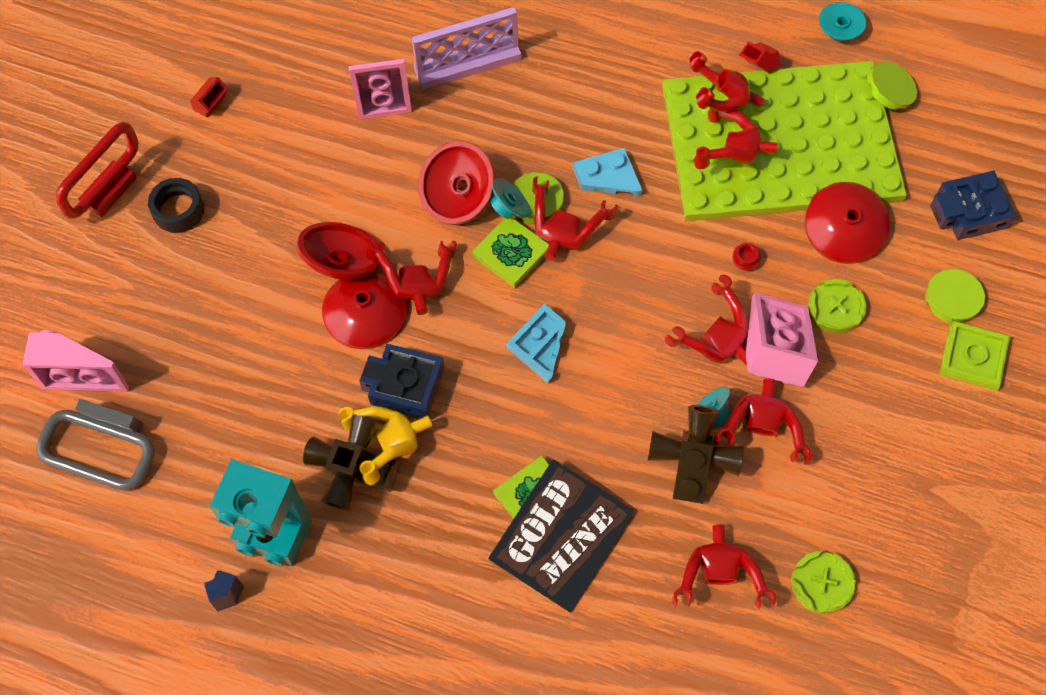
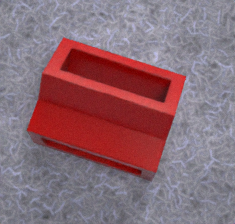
M748 41L739 54L744 60L766 72L781 66L779 51L762 42L753 44Z
M209 77L190 100L193 111L208 117L223 99L229 88L219 77ZM212 92H217L206 105L204 102L208 99Z

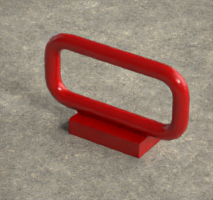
M120 122L114 125L58 187L55 198L56 203L66 218L76 219L82 216L88 209L103 217L136 180L135 173L126 167L135 157L139 146L138 137L129 123ZM121 134H124L128 143L124 153L117 161L113 160L78 198L79 203L72 208L67 199L70 190Z

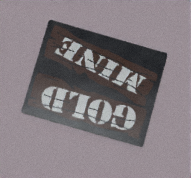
M552 460L488 559L568 612H572L634 513V510L561 463Z

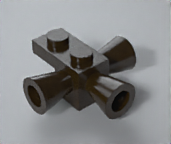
M702 405L688 406L689 431H683L682 441L652 431L648 461L678 460L673 499L703 504L710 466L737 476L740 475L744 446L713 447V435H710V432L718 415V411L714 408Z
M352 414L348 442L335 439L332 446L315 436L308 440L303 452V463L306 466L325 467L336 475L320 500L321 502L349 511L354 482L368 485L363 479L364 475L360 471V465L367 460L373 461L379 456L366 450L380 427L378 422L361 415ZM394 459L378 469L380 473L379 481L374 485L368 486L391 492L401 463Z

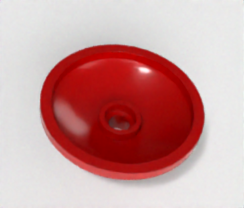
M465 141L449 142L435 149L424 162L418 180L419 197L425 210L438 221L453 225L464 224L477 218L487 208L494 194L492 183L496 180L492 161L481 148ZM465 182H467L468 186L463 191L462 186Z
M838 182L824 187L812 198L805 213V230L810 243L822 256L837 263L855 264L870 259L883 247L889 235L890 218L884 202L874 191L858 183ZM853 213L856 216V220H850L847 214Z
M337 222L316 223L306 227L298 237L297 251L299 256L311 269L324 276L340 280H355L374 273L380 266L379 261H372L366 256L368 243L371 242L373 248L379 249L378 242L371 235L357 227Z
M376 271L360 279H339L328 290L322 304V317L329 334L337 342L354 349H372L388 343L402 330L408 315L407 299L397 298L391 291L386 275ZM361 298L367 299V301L363 303L358 302V300Z

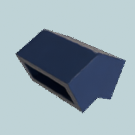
M217 570L214 579L204 583L209 602L217 612L237 605L243 585L236 575Z

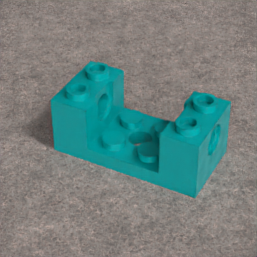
M231 459L209 506L217 517L216 520L218 522L234 527L230 539L237 547L236 550L250 557H253L254 553L264 556L265 561L280 567L283 563L293 566L312 522L292 479ZM266 534L274 536L270 542H261V538L265 537Z

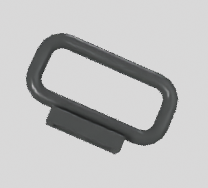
M79 399L75 408L78 412L61 410L48 418L36 445L37 456L41 462L50 467L118 490H132L143 483L153 462L155 450L149 437L140 433L144 424L134 416L83 399ZM67 421L139 445L142 448V456L135 473L130 478L123 479L51 454L49 452V444L57 426L61 422Z

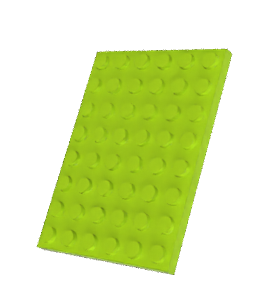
M873 61L774 69L769 72L764 70L740 72L747 79L750 91L763 97L764 102L759 108L748 103L746 107L737 109V111L745 114L759 128L762 141L778 143L777 154L759 152L755 161L749 165H743L728 158L711 159L709 167L705 169H697L694 165L696 150L699 147H706L709 150L724 148L729 132L743 130L736 122L723 118L720 122H710L708 120L710 108H699L696 94L701 88L706 87L714 93V99L725 101L729 98L718 91L716 85L704 76L663 79L662 88L685 221L806 211L812 198L821 189L838 182H854L864 185L874 191L884 203L904 202L907 195L885 107L873 97L870 92L872 90L871 84H867L868 72L874 67Z

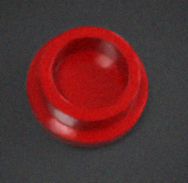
M743 243L733 251L732 260L739 269L749 271L759 265L761 253L754 244Z

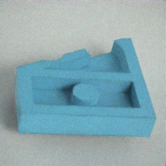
M624 148L573 162L572 169L582 191H602L607 194H616V191L633 193V197L642 196L641 186Z
M543 304L508 341L506 348L545 382L549 383L553 376L566 321L546 304Z

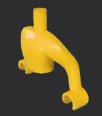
M371 406L358 410L343 407L338 414L344 429L348 431L350 430L352 414L387 422L376 432L383 452L373 461L367 460L360 465V471L364 475L363 479L368 485H374L379 481L380 473L378 469L396 457L407 456L415 452L418 448L416 434L432 427L428 416L411 423L403 413L380 406Z

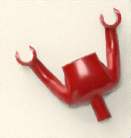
M696 51L689 59L691 69L694 72L701 73L716 85L718 91L729 98L725 101L714 99V93L710 89L703 87L696 94L699 108L706 109L708 107L725 113L746 107L748 103L758 108L762 106L764 98L750 91L748 81L743 74L726 68L720 73L714 72L705 65L708 59L703 53Z
M710 108L708 111V120L710 122H720L723 118L730 119L736 122L743 131L729 132L724 148L709 150L706 147H699L694 157V165L697 169H705L709 167L711 159L728 158L743 165H749L755 161L759 152L777 154L778 143L762 141L759 128L742 112L733 110L722 113Z
M538 177L533 178L532 192L536 195L535 231L538 237L549 242L544 255L548 260H555L560 247L579 249L603 220L609 221L616 217L618 205L615 204V207L609 210L605 208L606 200H603L600 210L583 226L580 232V219L564 211H554L552 216L545 221V196L548 193L549 180H547L545 185L541 186L537 184Z
M440 241L438 248L440 262L435 279L429 274L428 268L423 265L404 266L399 269L398 276L394 265L384 252V242H380L379 249L373 248L371 242H369L366 256L372 261H379L393 294L397 298L414 300L417 314L424 315L428 312L426 299L439 296L444 288L457 242L452 241L449 248L443 244V241Z
M723 274L718 279L725 287H721L718 283H713L711 289L713 293L723 295L732 310L734 323L720 316L701 337L703 341L686 335L682 327L675 326L672 331L678 336V339H674L671 335H666L665 343L670 347H677L681 343L716 363H722L735 355L747 365L746 349L742 346L748 334L746 314L742 303L731 289V278Z
M765 378L763 380L762 395H745L740 399L726 427L715 435L714 444L718 445L721 436H725L728 439L727 446H731L736 439L735 431L745 415L747 431L764 436H776L779 433L781 424L785 421L791 430L795 448L790 455V460L795 462L798 453H801L804 456L803 463L806 465L811 460L813 454L811 449L805 445L801 421L789 404L773 397L775 380Z
M713 525V543L696 547L693 550L685 568L681 587L675 591L672 597L673 606H677V596L679 595L687 598L688 607L691 605L693 600L691 590L699 567L703 571L706 584L730 585L738 582V572L740 566H743L748 572L758 594L755 598V606L760 608L761 597L765 596L769 598L770 608L772 609L777 597L774 591L767 588L764 576L757 562L745 548L726 543L725 525Z

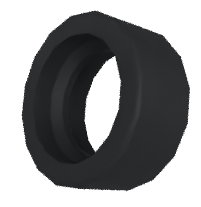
M169 178L157 184L148 196V208L155 223L162 230L171 233L192 229L200 222L204 214V203L197 186L190 180ZM175 195L191 197L192 203L184 213L176 216H167L161 213L160 208L168 198Z

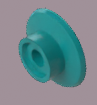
M845 2L829 4L821 11L819 24L824 33L831 39L846 41L854 39L863 33L866 27V18L858 7Z
M496 178L492 183L495 195L490 201L495 211L506 219H510L514 215L522 218L530 216V205L523 194L510 182Z
M720 387L713 390L697 403V405L711 407L718 411L712 429L723 424L732 412V409L727 404L731 396L728 387Z

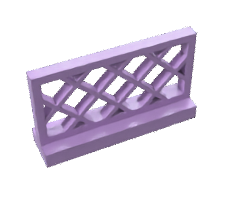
M515 7L412 37L415 63H413L414 71L422 90L521 60V52L518 47V25ZM509 19L503 26L498 25L501 21ZM484 27L478 34L473 33L476 28ZM491 31L496 32L491 38L486 37ZM458 35L453 41L447 40L450 36ZM466 38L471 39L466 46L460 45ZM432 42L427 49L420 47V45ZM440 46L446 47L441 53L435 52Z

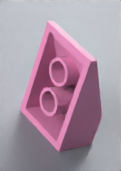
M404 59L348 66L359 119L412 112Z
M754 292L751 302L746 347L748 373L758 377L782 381L785 384L804 387L818 362L808 306Z
M55 331L29 332L22 365L41 389L129 391V385L111 360Z

